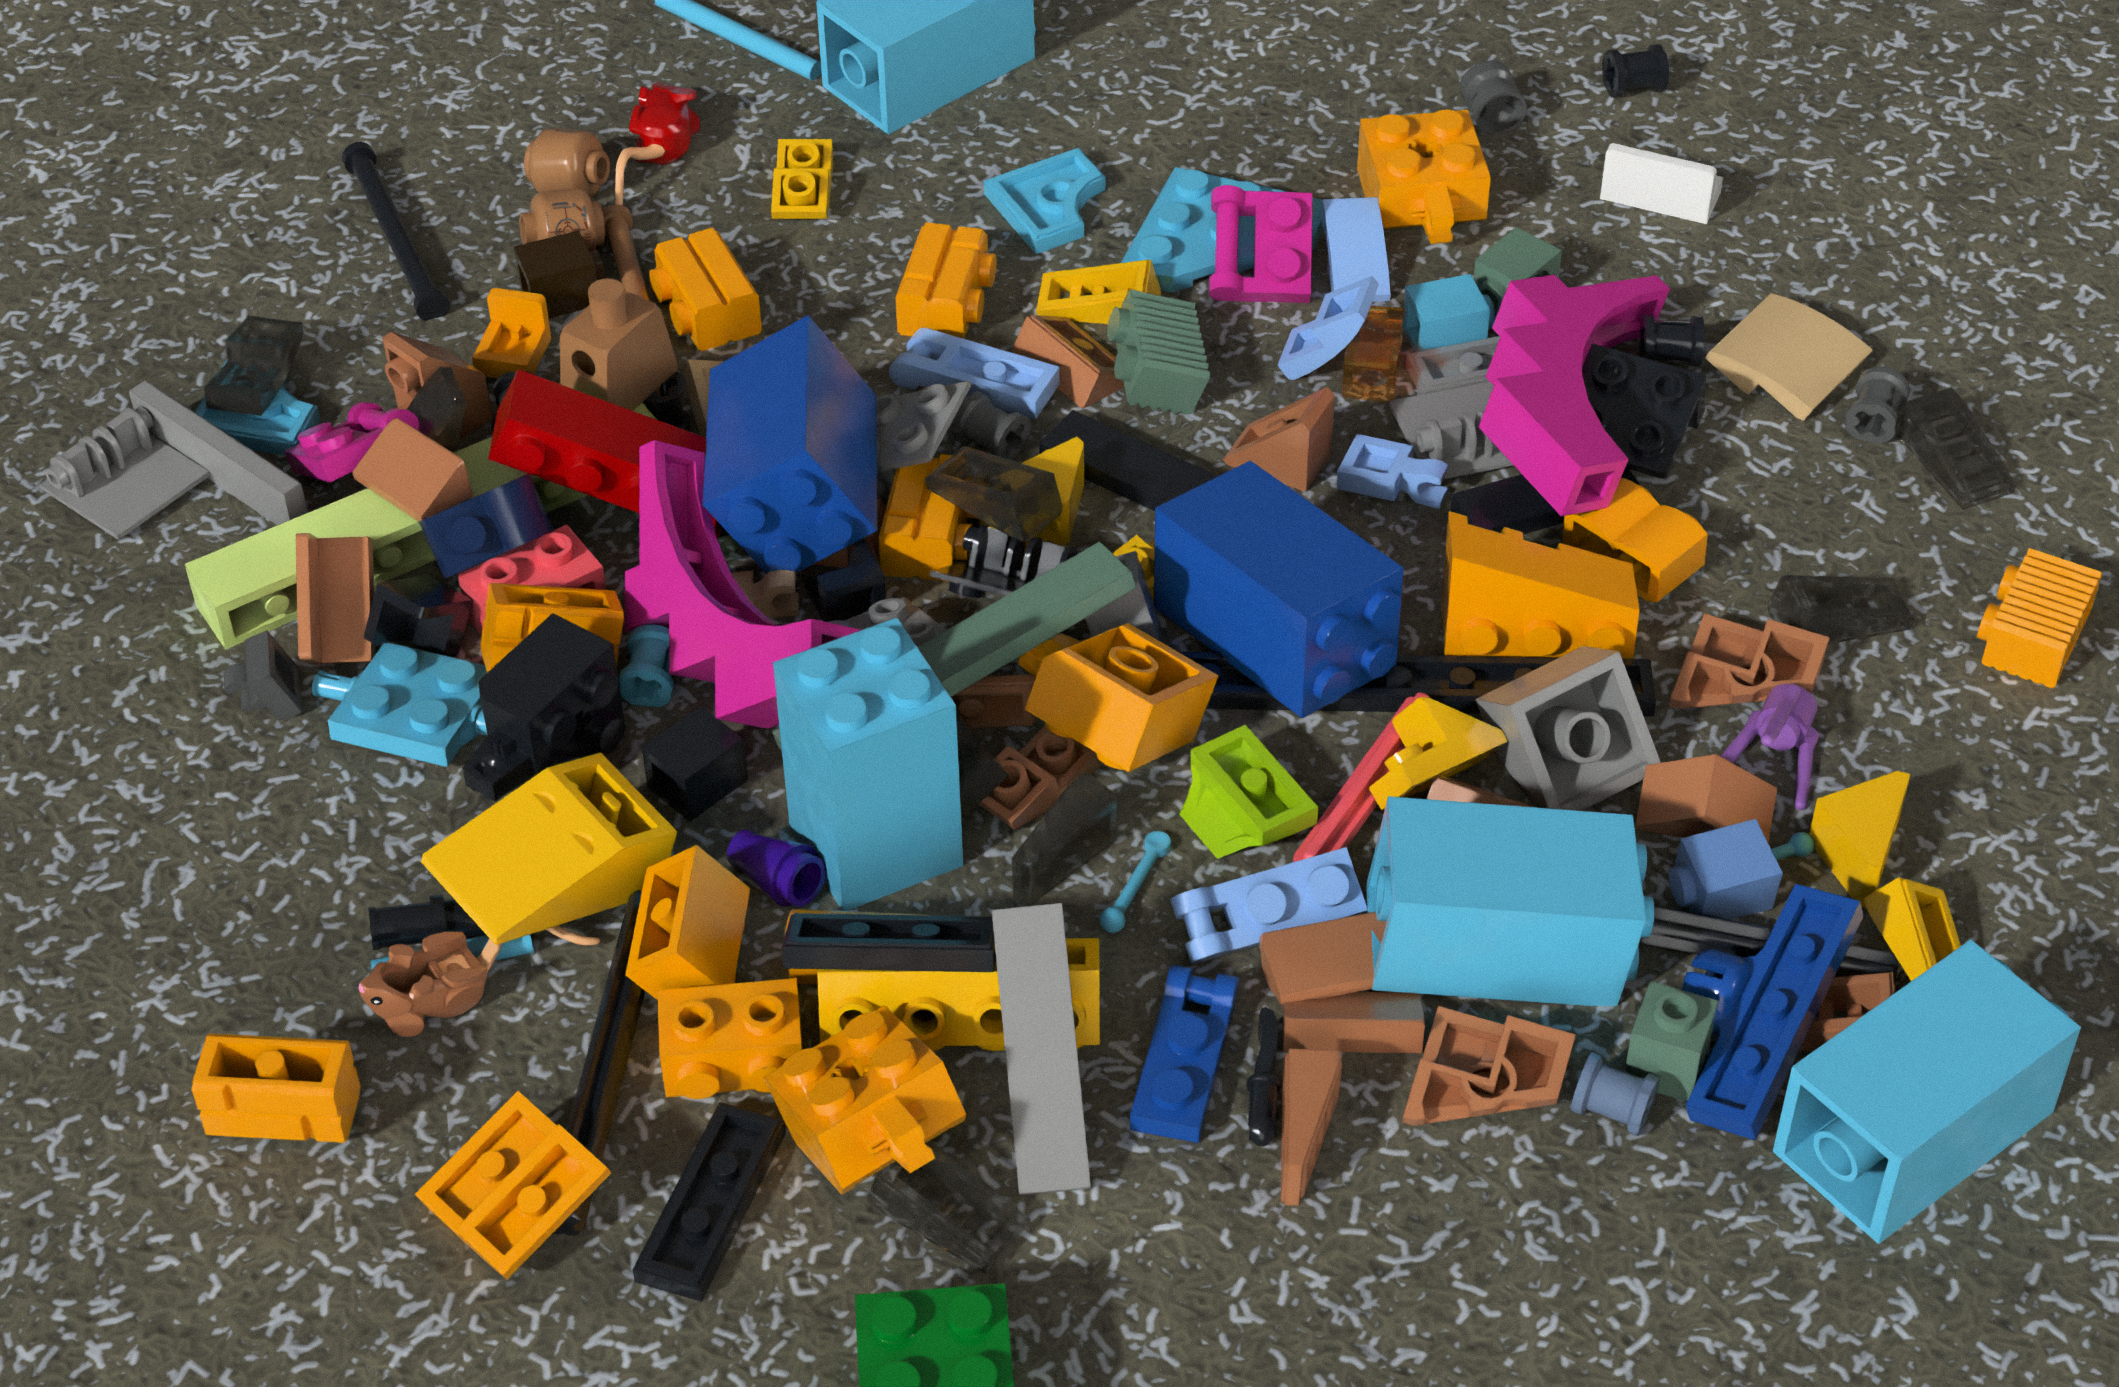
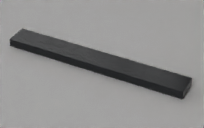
M1179 652L1218 675L1206 709L1290 710L1261 686H1258L1227 662V658L1221 653ZM1397 655V665L1392 667L1384 676L1375 678L1361 687L1355 688L1335 703L1328 704L1317 711L1397 712L1406 698L1410 696L1415 697L1417 693L1422 692L1428 694L1431 699L1460 712L1480 713L1475 699L1558 657ZM1622 659L1643 716H1654L1656 699L1651 659Z

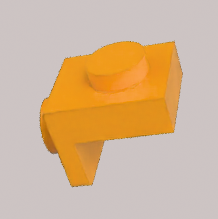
M492 288L487 296L491 321L472 357L473 367L484 373L485 377L499 378L506 372H517L518 369L535 374L552 339L546 299L542 294Z

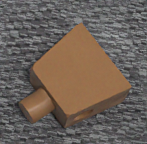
M604 278L590 285L588 288L590 305L564 326L560 334V384L633 411L678 370L677 361L661 309L655 303L626 291L620 281Z

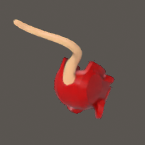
M664 82L652 84L651 90L641 86L639 105L634 106L629 125V131L640 136L637 147L625 148L619 155L616 165L615 205H623L624 171L629 158H633L634 161L667 165L679 160L685 154L691 143V135L697 134L700 130V119L688 105L689 101L697 98L696 90L681 88Z

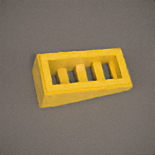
M1151 260L1043 273L1036 313L1040 316L1067 317L1072 322L1108 324L1113 309L1115 307L1121 308L1129 290L1161 296V288ZM1062 291L1070 292L1069 298L1060 299Z
M1898 877L1864 898L1869 915L1911 981L1961 946L1947 899L1942 889Z

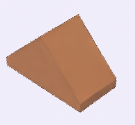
M1325 387L1249 423L1223 458V461L1227 465L1236 468L1251 460L1285 485L1307 492L1331 457L1335 395L1328 387Z
M1717 754L1646 765L1635 829L1685 838L1756 819L1767 842H1769L1777 788Z

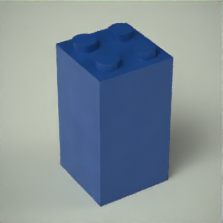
M809 315L710 369L703 506L766 574L770 571L795 570L796 574L877 531V395Z
M1251 460L1155 508V608L1213 652L1221 653L1227 658V662L1258 686H1261L1300 718H1304L1328 704L1335 703L1355 688H1359L1375 678L1384 676L1392 667L1397 665L1404 567Z

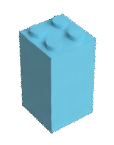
M1034 0L816 1L823 87L888 135L1035 58L1034 35L1036 28L1034 24Z
M898 618L773 662L789 824L800 842L812 846L818 857L824 862L826 868L824 882L841 910H851L962 867L963 846L956 704Z
M1388 796L1366 883L1368 913L1376 912L1378 921H1387L1381 943L1371 929L1374 972L1372 990L1582 1006H1618L1625 982L1634 981L1637 976L1639 941L1641 937H1650L1654 923L1653 898L1651 896H1643L1642 889L1647 870V849L1645 844L1636 843L1633 815Z
M1970 939L1792 1066L1773 1152L1874 1241L1880 1244L2054 1112L2081 1026L2069 1018L2059 1005L2048 1001L2015 975L2006 963L1994 958Z

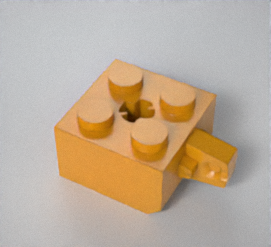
M1446 109L1434 113L1388 114L1382 117L1360 119L1357 171L1365 198H1378L1383 229L1423 226L1430 244L1452 242L1453 233L1451 228L1454 223L1484 221L1487 219L1491 176L1468 110L1454 111Z
M1129 623L1109 629L1082 641L1059 633L1020 656L1018 661L1021 667L1031 675L1034 674L1035 677L1024 710L1043 720L1045 726L1052 733L1064 738L1074 739L1096 752L1097 758L1105 765L1127 772L1135 770L1194 741L1218 678L1217 674Z
M885 1005L874 1012H867L856 1016L847 1023L842 1031L813 1048L803 1049L792 1054L781 1067L764 1076V1080L793 1140L841 1195L895 1161L909 1173L935 1159L932 1149L925 1143L962 1123L966 1118V1112L943 1061Z

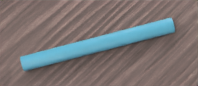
M655 0L656 6L811 81L822 74L820 61L693 0Z

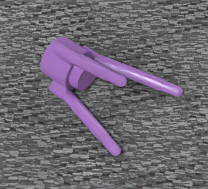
M1795 684L1775 686L1769 692L1762 709L1753 711L1750 714L1745 727L1721 755L1722 758L1734 763L1751 741L1759 735L1761 743L1765 747L1779 751L1789 750L1794 746L1798 748L1794 802L1795 808L1798 810L1806 809L1808 804L1813 750L1819 739V733L1811 726L1818 710L1816 700L1811 693Z

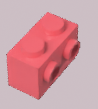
M564 525L517 548L458 573L461 594L473 599L468 620L481 636L486 616L485 608L488 585L490 583L607 590L603 566L568 525Z

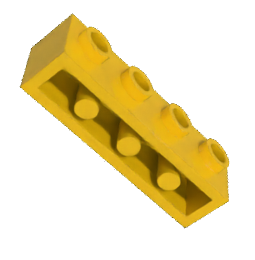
M1066 938L1077 1049L1083 1045H1100L1099 938ZM996 961L994 972L817 970L820 1043L842 1031L847 1023L856 1016L867 1012H874L885 1005L932 1051L939 1050L944 1046H978L988 1051L1005 1050Z

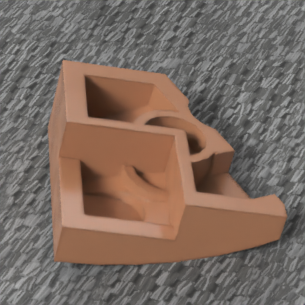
M1704 613L1692 648L1686 654L1670 698L1669 706L1685 709L1765 701L1769 692L1775 686L1781 684H1795L1812 694L1824 662L1830 637L1771 619L1767 620L1764 631Z
M1438 1006L1423 1058L1420 1059L1402 1123L1417 1126L1557 1104L1576 1034L1507 1015L1504 1025Z

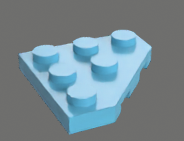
M1175 167L1121 263L1151 260L1160 288L1163 291L1173 293L1192 287L1194 279L1215 273L1216 213L1211 209L1212 190L1222 185H1232L1240 187L1244 191H1286L1259 186L1248 181H1237L1205 174L1199 170ZM1313 197L1312 250H1314L1323 232L1321 221L1322 199ZM1239 216L1238 272L1254 268L1255 217Z

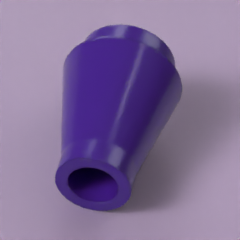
M744 829L732 838L727 849L728 862L740 869L780 906L787 907L793 904L800 907L807 905L818 895L823 886L826 875L825 864L810 845L759 835L749 829Z

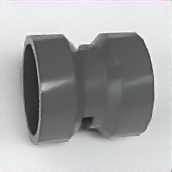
M1495 60L1482 61L1472 66L1464 74L1460 83L1461 94L1467 106L1471 109L1478 129L1485 134L1514 130L1522 123L1527 111L1526 102L1519 88L1515 86L1516 83L1509 68L1502 62Z

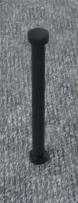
M365 142L350 144L342 153V161L347 171L355 174L415 296L413 305L417 315L424 321L445 316L450 308L449 300L443 290L435 287L375 167L377 158L372 147Z

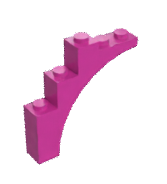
M1556 275L1513 280L1508 284L1492 327L1500 336L1485 377L1493 384L1494 388L1490 394L1479 428L1560 516L1609 507L1629 460L1604 430L1591 406L1582 376V367L1592 343L1611 348L1619 343L1640 338V325L1643 314H1653L1655 320H1658L1670 288L1657 275L1568 288Z
M656 440L648 442L639 447V565L625 571V631L632 632L638 626L646 624L661 625L669 628V674L715 683V719L766 729L779 725L773 662L861 631V629L815 619L780 626L765 616L748 600L730 573L716 538L712 515L703 506L705 453Z

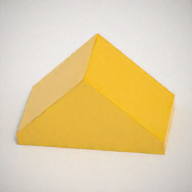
M1895 771L1817 798L1809 835L1814 839V849L1852 899L1861 902V907L1866 908L1864 898L1878 889L1899 822L1911 774Z

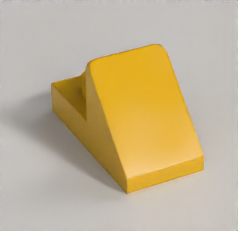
M1419 697L1393 718V726L1406 748L1384 762L1389 772L1372 784L1369 790L1380 809L1383 810L1386 807L1388 796L1409 798L1430 788L1434 777L1451 778L1479 764L1508 740L1503 731L1497 727L1431 698Z

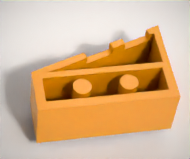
M1451 511L1448 512L1441 599L1444 656L1559 658L1582 646L1619 651L1622 659L1634 658L1640 610L1632 563L1559 543L1556 549L1523 540V532L1504 527L1502 532L1498 533L1468 524L1467 516Z

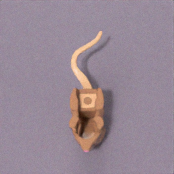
M559 925L545 929L575 944L587 946L600 943V939L597 937L581 936ZM442 932L427 936L422 940V948L418 951H414L407 945L395 944L389 947V960L376 964L371 973L359 983L358 990L364 1003L377 1015L386 1020L393 1033L402 1037L416 1036L423 1031L424 1016L439 1018L455 1017L467 1012L480 1001L484 993L487 972L498 956L502 944L495 945L489 938L486 946L477 958L467 947L466 937L463 932Z

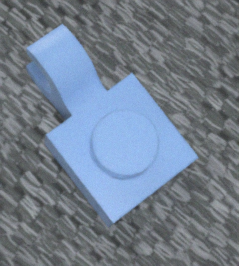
M1356 434L1337 471V489L1394 502L1399 491L1402 490L1415 503L1440 509L1448 493V488L1437 485H1441L1448 471V464L1437 459L1423 460L1413 458V445Z

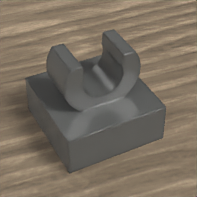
M268 630L245 639L246 662L233 664L224 671V690L226 693L231 694L244 689L241 691V710L243 712L267 707L277 720L289 719L301 714L302 699L299 667Z

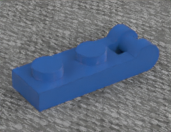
M1171 964L1167 975L1163 1001L1130 1113V1130L1199 1143L1237 1002L1239 976L1218 973L1216 979L1193 975V969L1190 967ZM1187 1002L1211 1006L1209 1014L1185 1011Z

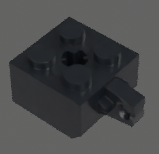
M552 613L485 674L478 682L488 737L463 766L465 783L473 791H478L486 798L496 802L508 792H513L548 767L597 753H609L615 749L621 741L626 728L613 643Z

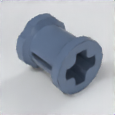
M1592 1052L1584 1065L1577 1083L1571 1111L1580 1115L1587 1110L1627 1124L1628 1133L1640 1136L1653 1106L1660 1077L1649 1073L1643 1079L1605 1065L1603 1056Z

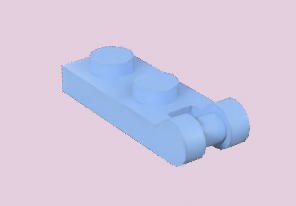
M929 328L918 329L907 342V352L900 353L889 367V376L898 386L914 390L919 385L928 387L934 384H943L946 386L970 381L972 386L966 397L978 391L989 396L992 405L996 408L1011 413L1018 412L1035 420L1060 385L1059 366Z
M1347 847L1210 887L1189 890L1170 899L1176 919L1184 920L1190 938L1185 947L1191 964H1198L1259 946L1260 936L1265 932L1360 915L1368 911ZM1223 908L1230 930L1216 932L1210 911Z

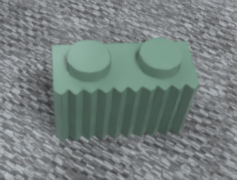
M1129 290L1121 308L1115 307L1108 321L1107 337L1109 341L1116 342L1118 353L1115 360L1114 374L1116 379L1123 380L1127 401L1130 406L1138 403L1141 408L1149 405L1154 410L1160 407L1162 412L1171 409L1173 414L1182 412L1183 415L1193 413L1210 378V371H1208L1209 363H1206L1207 356L1204 355V340H1201L1202 333H1200V325H1198L1199 318L1196 317V303Z

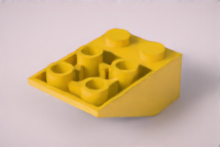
M597 753L544 769L423 853L421 863L495 945H499L628 903L629 897L634 892L642 891L646 868L671 857L677 831L602 753Z

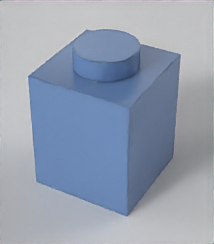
M1753 819L1681 838L1674 867L1669 869L1668 877L1671 892L1680 907L1687 906L1689 912L1730 920L1773 909L1783 873L1757 820Z

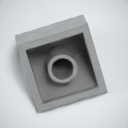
M1582 646L1475 699L1483 721L1501 729L1508 740L1495 751L1498 759L1537 808L1583 811L1643 780L1646 765L1661 763L1619 651Z

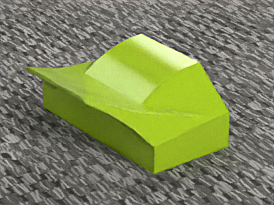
M1246 725L1191 749L1192 782L1187 799L1179 815L1217 859L1247 847L1270 844L1317 825L1318 806Z

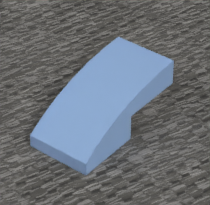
M1378 198L1322 199L1321 221L1328 250L1327 272L1331 292L1373 276L1379 285L1372 302L1390 301L1388 260Z
M1373 276L1325 294L1316 319L1291 330L1278 362V367L1288 379L1295 380L1321 367L1340 353L1356 336L1365 322L1379 285Z

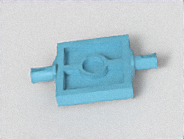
M387 642L381 646L365 670L358 676L350 678L319 670L312 683V693L314 696L341 701L328 719L331 740L448 767L463 745L479 734L487 736L478 682L487 674L486 667L483 664Z

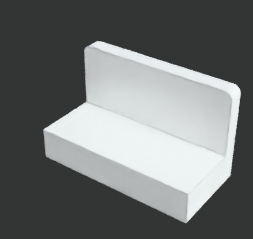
M1612 143L1609 145L1605 155L1600 199L1707 224L1721 193L1723 177L1717 176L1716 168L1710 165Z

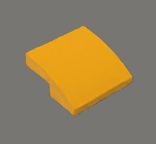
M517 1091L415 1195L464 1243L507 1280L598 1188L611 1172L560 1124L556 1125L523 1094Z

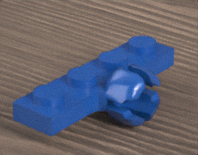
M1795 884L1764 948L1756 956L1740 957L1711 949L1700 952L1694 958L1691 966L1706 970L1707 972L1705 974L1687 972L1682 990L1719 1001L1713 1034L1719 1038L1685 1105L1691 1121L1756 1141L1864 917L1859 900Z

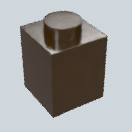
M579 230L514 247L520 289L523 292L538 293L545 297L548 319L584 310L590 305L588 297L590 285L597 280L606 278L599 252L597 250H588Z

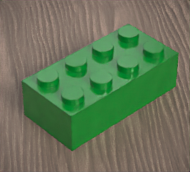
M1005 1283L855 1294L859 1387H1014Z

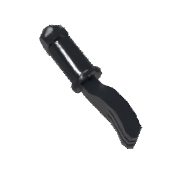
M1267 1007L1262 1008L1259 1014L1258 1039L1260 1050L1255 1064V1072L1246 1082L1247 1090L1249 1091V1141L1262 1147L1274 1142V1129L1276 1128L1277 1093L1281 1088L1280 1079L1273 1075L1277 1062L1278 1024L1274 1011Z

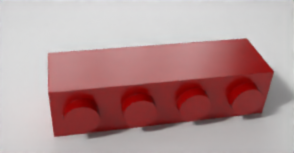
M518 369L497 410L488 459L639 513V447L656 440L705 453L706 438ZM712 516L716 538L718 539L724 528Z

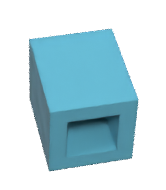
M1471 274L1405 286L1402 329L1414 352L1486 339L1488 337V329H1492L1495 322L1494 307L1490 297L1481 294Z

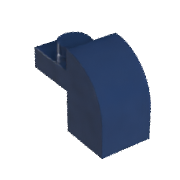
M529 473L419 521L444 578L451 577L554 530Z

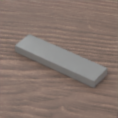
M143 381L129 390L133 409L141 406L148 411L153 419L154 425L148 429L149 434L210 472L209 480L276 525L308 513L301 482L150 382Z
M1062 903L992 910L1019 1195L1091 1189Z

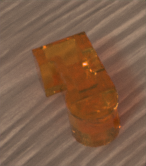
M1371 304L1365 322L1346 347L1342 397L1388 403L1390 400L1395 399L1402 360L1401 351L1405 325V308ZM1377 370L1384 373L1388 380L1379 386H1367L1360 383L1356 376L1362 371Z

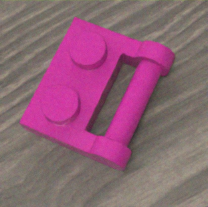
M1222 185L1214 188L1211 192V209L1216 213L1215 273L1209 278V296L1217 301L1310 303L1312 193L1244 191L1240 187L1232 185ZM1239 216L1255 217L1254 277H1242L1237 274Z
M363 401L351 407L348 412L347 421L335 427H332L330 422L322 423L303 431L297 436L300 444L285 450L284 453L295 473L332 482L351 473L391 420L399 418L418 431L420 430V424L416 415L409 410L394 408L386 412L376 403Z

